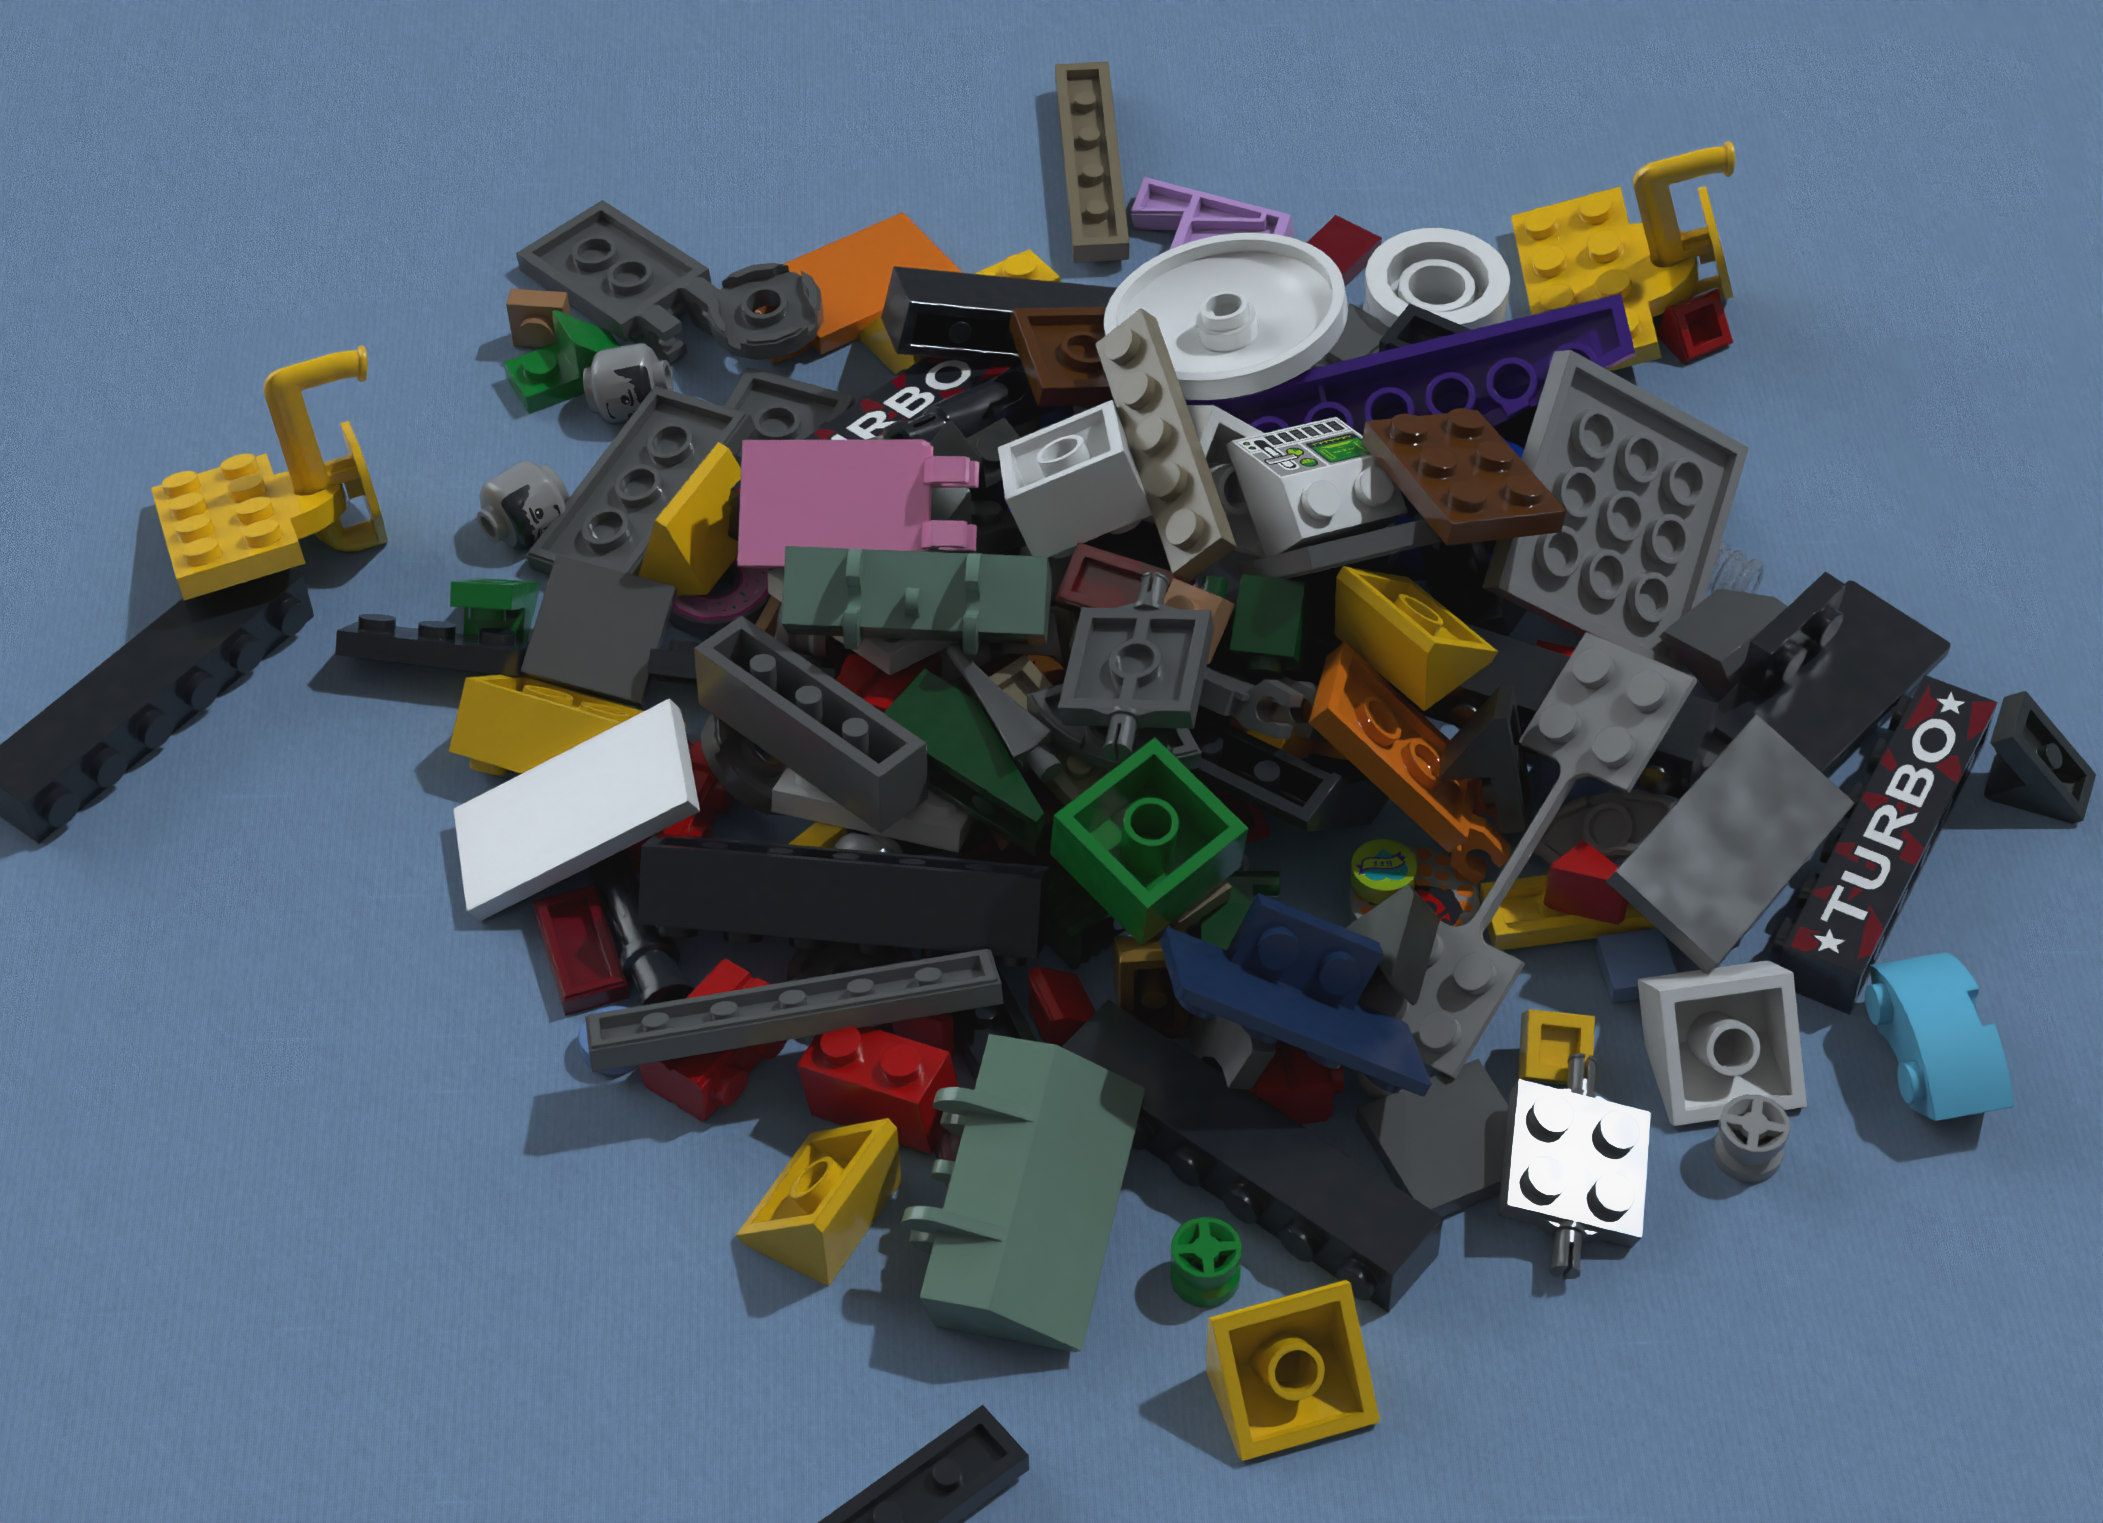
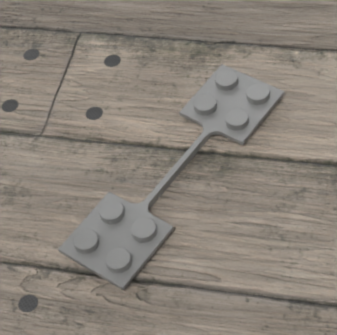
M1587 632L1584 634L1518 741L1521 746L1557 761L1560 765L1559 779L1473 919L1465 925L1455 927L1441 921L1439 922L1419 999L1414 1006L1388 982L1384 974L1374 980L1370 988L1363 993L1358 1001L1359 1004L1407 1023L1424 1064L1456 1079L1525 965L1523 961L1487 944L1483 939V932L1563 804L1575 781L1582 777H1593L1630 793L1697 683L1695 677Z

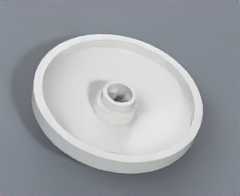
M1232 233L1207 237L1172 248L1152 258L1133 271L1118 286L1109 300L1104 315L1105 335H1107L1140 308L1144 309L1158 321L1184 398L1186 400H1218L1240 397L1272 388L1312 367L1332 349L1341 336L1347 322L1348 304L1342 274L1333 260L1323 251L1301 240L1277 234Z

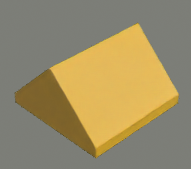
M718 442L654 521L639 577L676 586V596L708 594L738 556V542L728 536L729 496L731 488L741 479V467L728 447Z
M1343 566L1336 576L1334 635L1343 643L1346 642L1378 673L1423 711H1426L1490 664L1498 653L1495 648L1409 577Z
M889 1118L810 1133L735 1236L744 1245L829 1287L902 1183L897 1127Z
M1349 1281L1336 1282L1208 1318L1206 1373L1237 1455L1242 1461L1380 1422L1352 1287Z

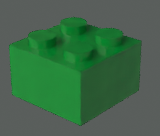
M1154 737L1054 815L1050 854L1142 946L1241 867L1249 828Z

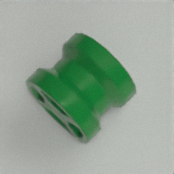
M1200 1217L1187 1221L1178 1228L1172 1237L1170 1281L1174 1292L1183 1301L1196 1307L1210 1308L1224 1304L1236 1293L1240 1284L1242 1243L1238 1233L1230 1224L1217 1218ZM1199 1263L1202 1264L1203 1271L1197 1268Z

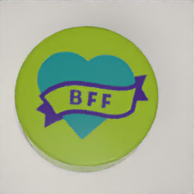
M1376 839L1364 843L1355 851L1351 862L1350 881L1354 891L1364 900L1380 904L1407 884L1413 889L1415 888L1417 860L1413 852L1404 844L1390 839Z

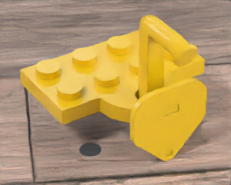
M1726 141L1723 146L1699 149L1654 161L1636 171L1633 177V187L1642 219L1641 223H1629L1620 186L1511 215L1531 315L1621 294L1635 356L1608 369V371H1613L1662 358L1652 318L1664 313L1667 307L1713 288H1718L1721 300L1733 298L1727 266L1706 186L1697 188L1706 227L1688 232H1683L1678 227L1669 189L1671 184L1710 174L1723 173L1726 177H1731L1735 170V149L1733 143ZM1697 256H1699L1701 265L1714 261L1718 275L1699 280V261Z
M363 345L358 346L356 350L335 352L279 368L271 372L265 379L263 385L264 396L288 471L274 474L266 453L258 456L245 453L232 456L224 460L220 467L197 474L194 471H182L165 478L161 485L151 487L175 576L184 601L306 564L298 540L315 534L332 549L342 552L361 551L388 542L383 517L368 468L349 420L340 423L349 455L323 463L301 391L342 379L357 378L359 382H365L368 373V358L366 348ZM342 483H344L349 500L360 496L363 497L370 520L343 527L340 516L347 509V496Z

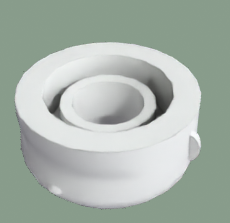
M1420 228L1403 232L1386 240L1375 249L1369 258L1365 271L1364 284L1366 296L1363 310L1378 318L1389 328L1409 303L1471 330L1505 322L1510 288L1509 269L1502 256L1490 244L1474 235L1445 228Z

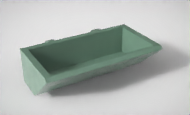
M785 546L781 624L788 634L844 637L845 649L859 650L865 637L963 642V654L977 655L981 642L1046 645L1052 594V576L1048 557Z
M989 1034L975 1089L946 1087L936 1092L933 1109L943 1111L940 1124L947 1131L961 1137L956 1161L935 1160L931 1172L932 1178L949 1184L943 1209L930 1206L907 1207L904 1210L901 1227L912 1229L909 1242L916 1248L931 1254L919 1298L935 1327L1072 1352L1082 1351L1145 1092L1144 1087L1058 1045Z

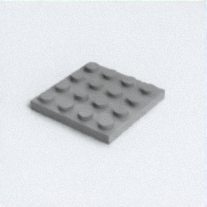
M1572 350L1555 351L1522 455V461L1567 510L1561 533L1496 540L1482 588L1581 637L1587 632L1683 672L1685 665L1659 636L1705 598L1749 447Z

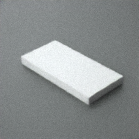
M667 699L454 808L467 912L477 920L482 921L700 812L682 710L673 701Z

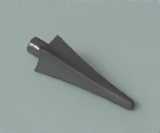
M950 644L946 649L947 656L981 703L1021 775L1024 776L1032 769L1042 782L1054 779L1061 772L1063 765L1054 755L1059 749L1050 741L1052 731L997 686L967 654H963V650L959 645Z

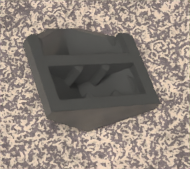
M1718 588L1663 631L1659 637L1719 702L1740 682L1750 641L1788 606L1772 596Z

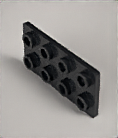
M1825 571L1750 641L1740 682L1717 702L1718 709L1713 735L1729 744L1757 714L1825 775L1897 705L1903 694L1907 695L1921 682L1924 675H1928L1948 655L1951 644L1855 581L1850 580L1844 584Z

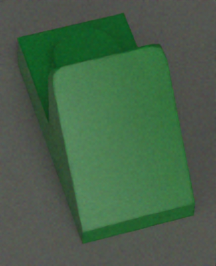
M552 311L556 343L504 362L506 379L527 412L531 414L585 394L583 384L584 369L592 365L593 357L599 351L620 347L612 333L560 311Z
M490 578L451 581L450 607H464L463 634L478 636L479 629L501 628L515 631L516 640L527 642L539 594V581Z

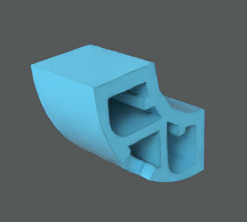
M1944 952L1870 965L1872 985H1868L1865 990L1867 1013L1871 1022L1877 1025V1031L1888 1040L1899 1063L1897 1069L1898 1085L1904 1101L1909 1104L1910 1109L1934 1121L2015 1107L2009 1070L1995 1023L1981 1025L1977 1015L1975 1000L1980 989L1972 975L1956 957Z

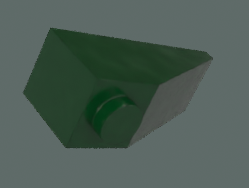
M924 668L887 708L884 714L926 742L928 789L1036 857L1043 849L1044 811L978 701L973 699L969 691L958 682L953 680L944 681Z

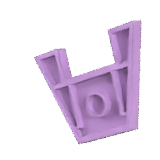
M1147 177L1143 178L1131 209L1134 230H1177L1170 249L1195 240L1232 233H1268L1291 238L1294 235L1290 214Z

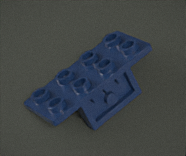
M1259 893L1254 898L1227 950L1166 927L1160 938V943L1174 995L1180 1005L1190 1013L1208 1020L1220 1016L1240 1024L1245 1032L1261 1042L1277 1044L1280 1040L1303 1049L1309 1058L1324 1067L1338 1069L1343 1065L1364 1073L1373 1084L1385 1091L1401 1093L1404 1089L1422 1097H1425L1432 1083L1409 1025L1402 1020L1357 1003L1384 955L1378 941Z

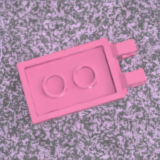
M923 439L742 440L737 566L744 568L784 569L785 546L920 552L976 551L977 526L967 524L966 521L931 520L932 488H978L979 462L970 461V458L966 456H933V446H930V443Z

